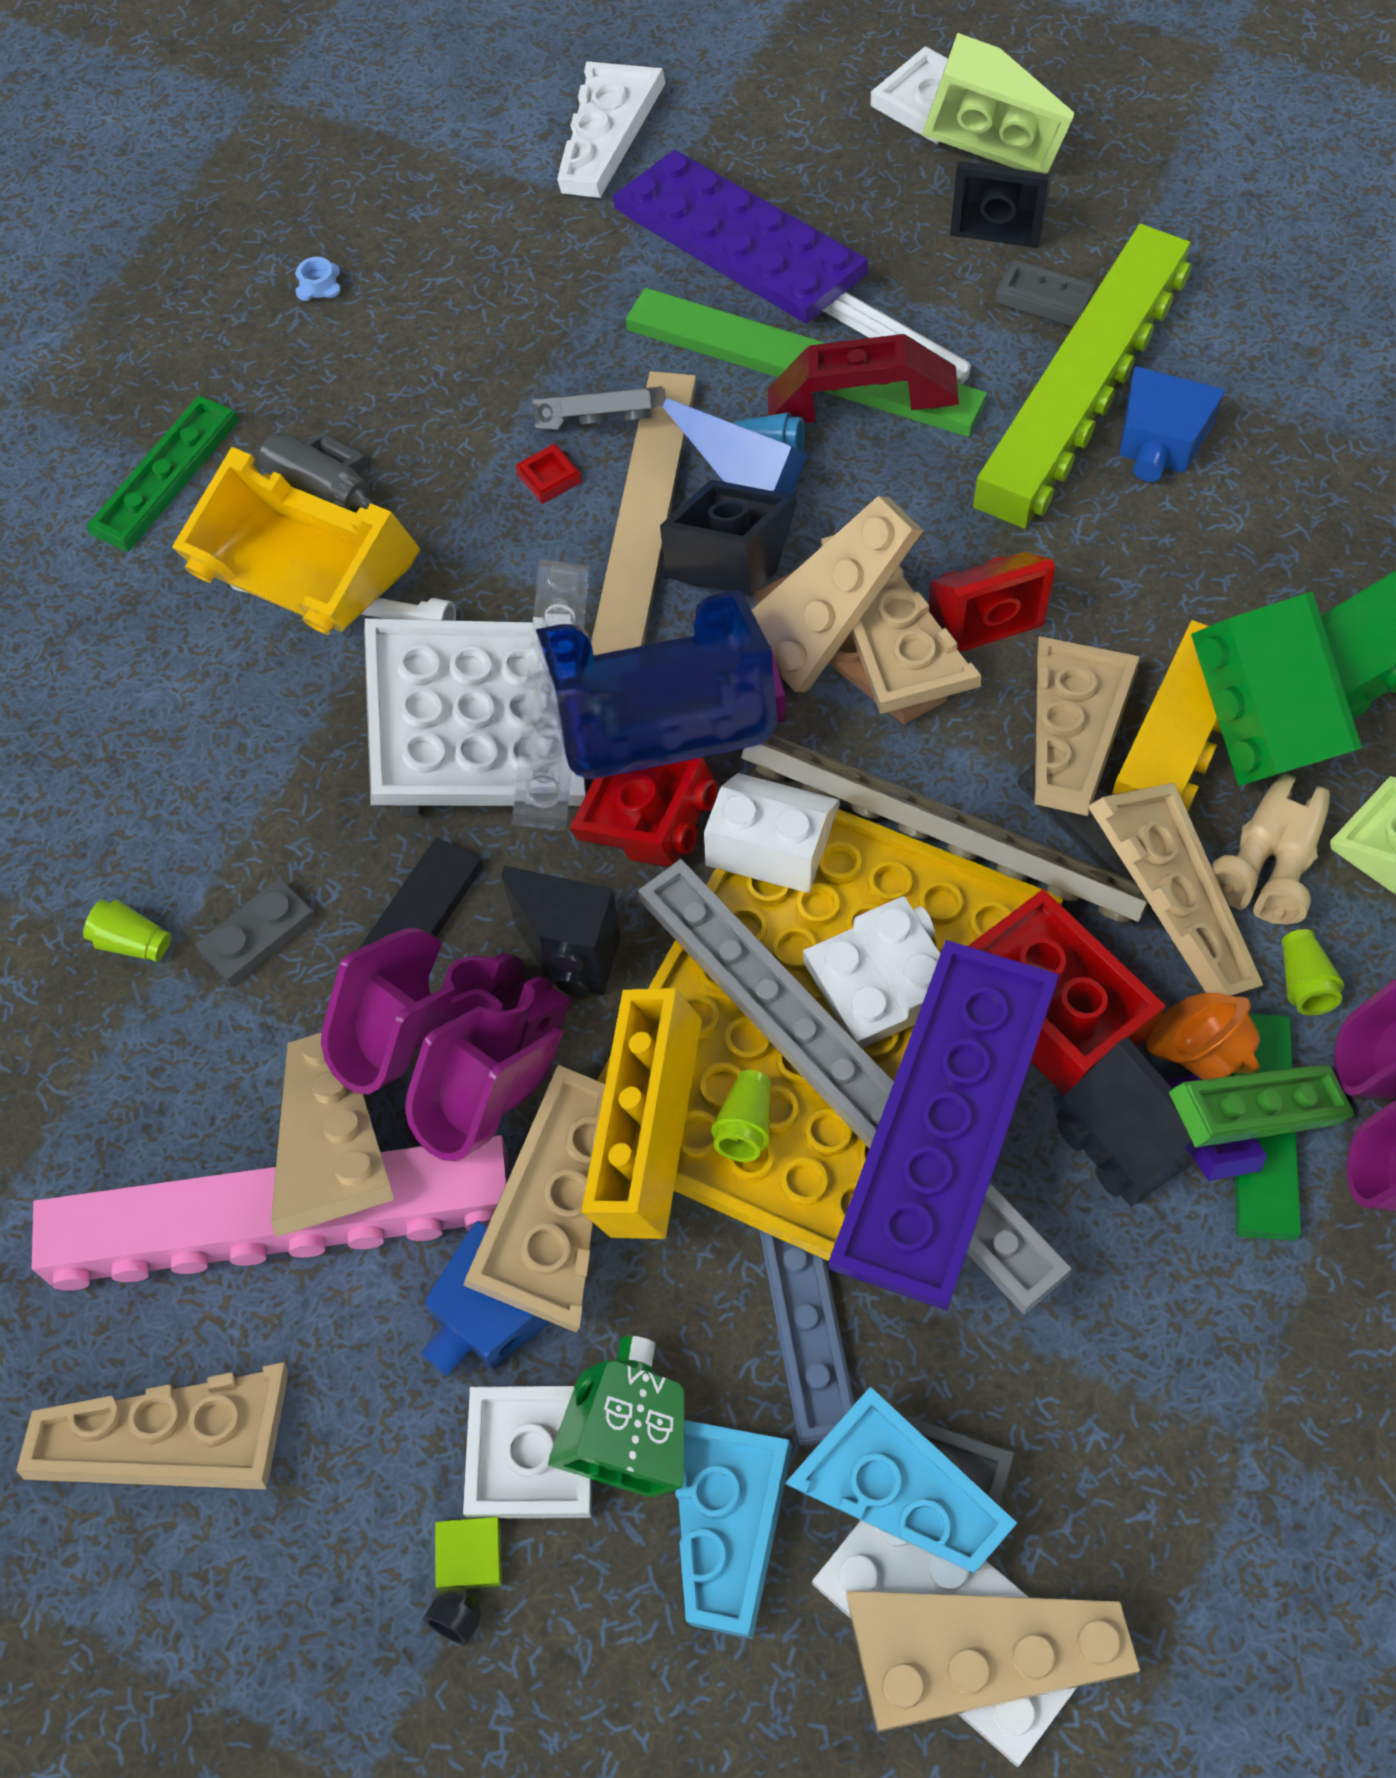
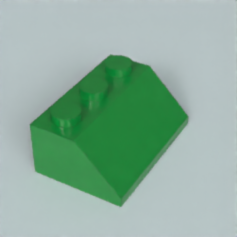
M1396 570L1321 615L1353 719L1363 714L1375 699L1389 691L1396 692Z
M1313 591L1228 618L1191 634L1238 786L1362 749Z

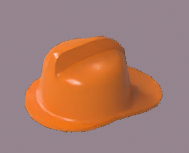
M1200 993L1188 997L1173 1005L1160 1017L1151 1036L1146 1040L1147 1050L1157 1058L1181 1064L1202 1080L1227 1077L1234 1072L1255 1073L1259 1069V1063L1254 1053L1260 1043V1035L1248 1013L1251 1008L1250 1000L1245 997H1234L1220 993Z

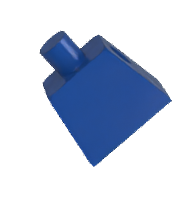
M1135 366L1126 402L1119 451L1120 456L1136 460L1133 466L1135 476L1146 482H1154L1161 478L1164 468L1182 473L1185 472L1215 425L1225 389Z
M479 1220L471 1227L427 1295L424 1303L431 1317L443 1328L420 1354L445 1377L451 1374L470 1351L492 1370L497 1368L551 1323L463 1286L487 1230V1227Z

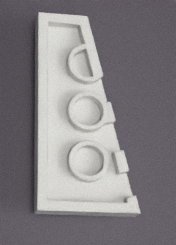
M586 62L584 70L586 81L585 85L580 86L578 94L580 105L578 113L573 114L571 122L573 133L571 140L566 142L557 178L561 193L601 198L666 83L662 68Z

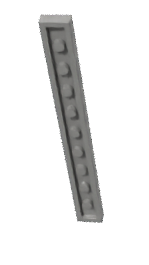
M682 859L638 890L639 901L870 1149L894 1083L892 1079ZM990 1184L967 1254L1025 1315L1067 1279L1072 1268Z

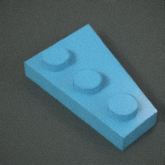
M871 1387L785 1482L787 1486L972 1574L979 1569L1017 1524L1011 1516Z
M684 1420V1480L682 1488L675 1490L676 1498L679 1500L682 1539L679 1542L686 1622L691 1626L753 1639L793 1448L788 1439Z

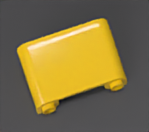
M231 447L172 546L187 561L184 568L193 576L207 583H211L214 578L303 616L302 620L307 625L323 634L329 635L332 629L343 632L413 565L421 550L391 511L370 503L367 510L360 507L357 513L291 487L281 474L273 472L272 475L267 473L261 475L252 465L255 459L251 454Z

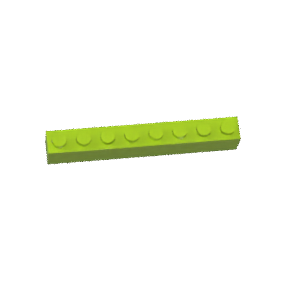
M1143 224L1138 225L978 475L973 508L1024 529L1028 527L1035 514L1041 516L1045 514L1054 494L1053 484L1056 480L1065 481L1074 463V450L1077 446L1083 449L1086 447L1095 428V416L1097 413L1104 416L1110 408L1116 390L1113 388L1117 381L1123 384L1126 382L1135 362V356H1133L1135 351H1145L1155 326L1153 322L1155 319L1163 321L1173 300L1172 291L1174 289L1181 291L1184 288L1192 269V264L1186 262L1191 244L1190 241Z

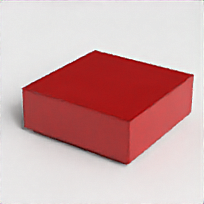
M556 443L515 465L517 475L541 504L582 482L581 473Z

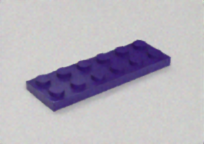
M675 149L613 195L614 206L621 213L805 324L810 322L868 274L867 258Z
M945 940L828 1262L830 1270L948 1311L1057 987L1059 974Z

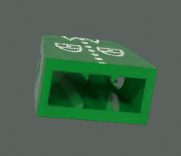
M638 1336L620 1338L616 1361L605 1360L582 1371L576 1381L551 1450L548 1466L652 1498L682 1488L684 1480V1390L678 1382L652 1374L656 1344L653 1341Z

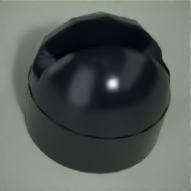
M450 1587L442 1591L433 1600L423 1620L435 1632L459 1645L466 1646L477 1629L481 1617L479 1601L474 1596L465 1599L466 1590L462 1587Z

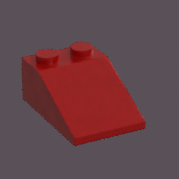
M1044 889L968 945V947L1059 974L1057 987L1031 1062L1064 1095L1125 1037H1128L1136 1047L1146 1041L1151 1036L1166 1008V1005Z

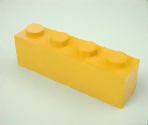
M1191 620L1116 779L1112 795L1175 783L1188 813L1199 787L1190 783L1195 771L1202 774L1206 773L1217 748V745L1209 742L1213 731L1222 733L1191 636L1192 633L1209 626Z
M677 988L631 989L622 991L581 1213L610 1238L666 1239L702 1018Z

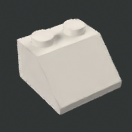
M737 773L721 786L704 830L705 866L810 893L840 805V799Z

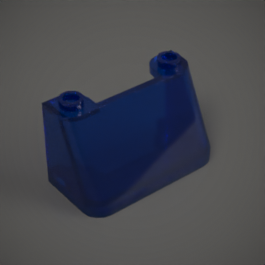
M741 589L714 594L701 601L693 612L694 636L603 654H593V647L589 636L579 626L559 624L536 629L539 653L563 750L570 770L577 776L586 779L602 778L754 747L764 743L772 736L777 725L772 649Z

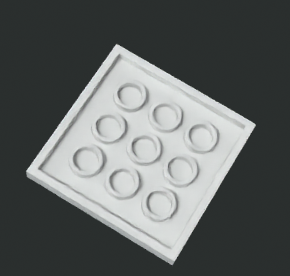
M365 619L364 641L371 805L581 806L585 798V785L569 623Z

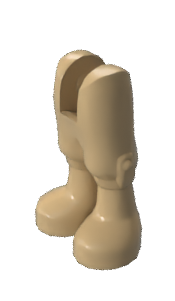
M1286 772L1275 780L1259 804L1252 819L1242 826L1240 852L1238 855H1223L1211 865L1228 905L1242 910L1250 903L1265 860L1269 856L1274 855L1276 865L1258 896L1253 912L1260 919L1272 924L1282 925L1300 923L1306 918L1311 904L1310 892L1308 888L1299 882V879L1309 869L1314 860L1318 858L1317 844L1325 824L1330 803V791L1320 786L1316 787L1312 798L1307 800L1306 805L1290 800L1292 795L1291 789L1296 777Z

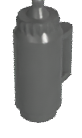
M324 432L318 433L305 442L290 434L281 435L275 433L263 442L259 450L258 462L264 468L265 473L272 475L273 472L281 474L291 487L357 513L360 507L367 510L370 503L373 504L368 499L370 492L368 483L365 479L358 476L369 463V458L366 455Z

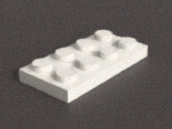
M863 1521L858 1523L812 1580V1585L850 1619L845 1595L846 1591L1029 1598L986 1560L972 1574ZM1076 1688L958 1715L1018 1767Z

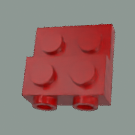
M611 744L569 829L579 841L622 848L629 860L670 867L680 859L682 854L689 855L693 852L698 837L696 823L702 810L711 811L718 796V787L703 757Z

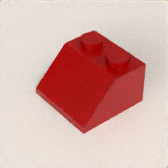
M1021 552L1008 557H996L989 560L986 564L960 572L951 571L930 582L929 612L942 629L946 628L957 642L959 653L1042 627L1045 622L1056 566L1051 558L1029 552Z

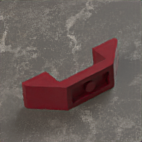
M906 334L809 345L768 388V416L791 412L793 417H802L804 423L816 422L817 391H836L843 388L875 384L885 385L900 381H908L911 410L936 409L959 405L956 366Z

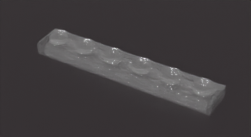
M544 559L539 560L511 825L565 831L568 815L589 566Z

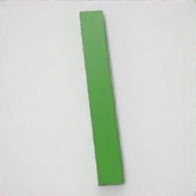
M644 288L626 318L628 331L775 377H779L807 346L825 344V342L649 288ZM908 381L892 382L885 385L875 384L843 388L836 391H823L967 437L970 436L985 406L987 392L957 383L959 405L936 409L911 410Z

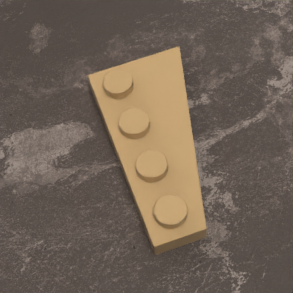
M878 496L734 627L754 648L771 644L779 675L795 692L808 691L924 530L890 497Z
M833 536L822 538L821 547ZM898 566L851 631L880 714L981 687V674L972 662L968 664L957 650V642L946 628L942 629L930 614L929 605L919 591H913L903 577V570Z
M1038 637L1035 751L1036 805L1088 816L1090 811L1088 806L1093 803L1138 671L1140 656Z
M1175 783L1106 796L1090 804L1088 808L1204 991L1206 993H1220L1235 997L1263 986Z
M321 1033L289 1042L287 1045L271 1224L276 1237L394 1200L363 1094H357L345 1088L332 1075L324 1060L321 1048Z
M558 1065L463 1286L577 1333L581 1322L582 1298L588 1270L589 1247L593 1222L581 1213L605 1084Z
M285 1362L263 1366V1372L235 1377L233 1372L210 1376L207 1377V1383L173 1389L171 1384L148 1388L145 1395L120 1400L107 1396L34 1410L31 1413L16 1471L23 1480L267 1489L285 1397L288 1369Z
M846 1591L845 1594L877 1733L1130 1676L1140 1672L1120 1602Z

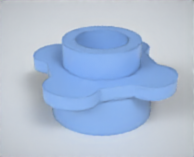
M311 257L301 262L295 272L296 278L299 280V287L295 290L297 297L303 301H308L313 297H336L340 293V286L336 283V277L340 274L338 265L330 263V261L322 257Z

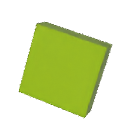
M498 1517L435 1522V1583L438 1591H444L450 1587L472 1589L502 1586L501 1521Z

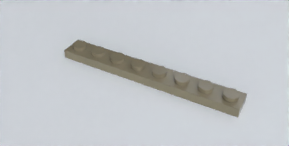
M763 732L746 740L741 758L757 764L756 771L764 776L783 780L785 777L803 783V790L829 797L834 796L851 803L849 808L856 814L872 819H878L880 816L893 820L899 823L898 829L909 836L920 839H927L928 836L944 841L948 843L946 848L955 855L967 859H977L980 856L997 863L996 869L1011 878L1026 880L1028 877L1041 881L1048 884L1047 890L1059 898L1069 901H1077L1078 898H1082L1099 905L1098 911L1110 919L1119 922H1129L1130 919L1139 922L1149 910V902L1133 880L771 733Z

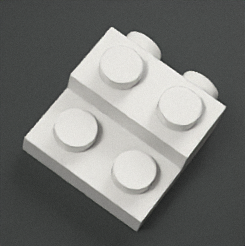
M902 896L854 917L853 929L803 950L802 961L839 1025L861 1048H864L915 1025L940 953L931 940L935 935L930 916L922 906L912 909L905 896Z

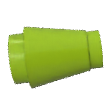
M104 899L99 900L90 911L83 930L84 938L93 942L94 949L145 960L149 959L157 963L161 961L171 941L170 932L162 930L160 926L118 899L112 902Z
M1299 929L1285 935L1281 940V944L1283 947L1286 991L1289 1003L1296 1006L1299 1013L1307 1016L1325 1014L1338 1007L1342 1002L1341 992L1344 988V982L1320 943L1316 940L1314 932L1308 929Z
M744 1070L737 1075L736 1082L733 1084L711 1127L716 1151L728 1159L740 1162L753 1161L760 1156L761 1151L769 1144L771 1080L761 1072Z

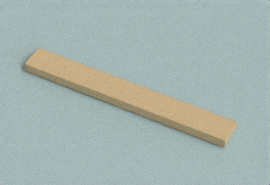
M649 372L646 388L663 386L666 398L692 407L696 390V375ZM663 406L651 408V418L639 419L583 678L584 688L588 690L621 693L619 676L639 672L663 555L660 525L671 515L686 440L684 432Z

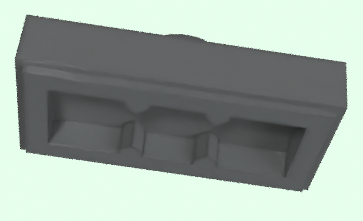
M1012 259L996 289L994 302L1074 327L1099 286Z

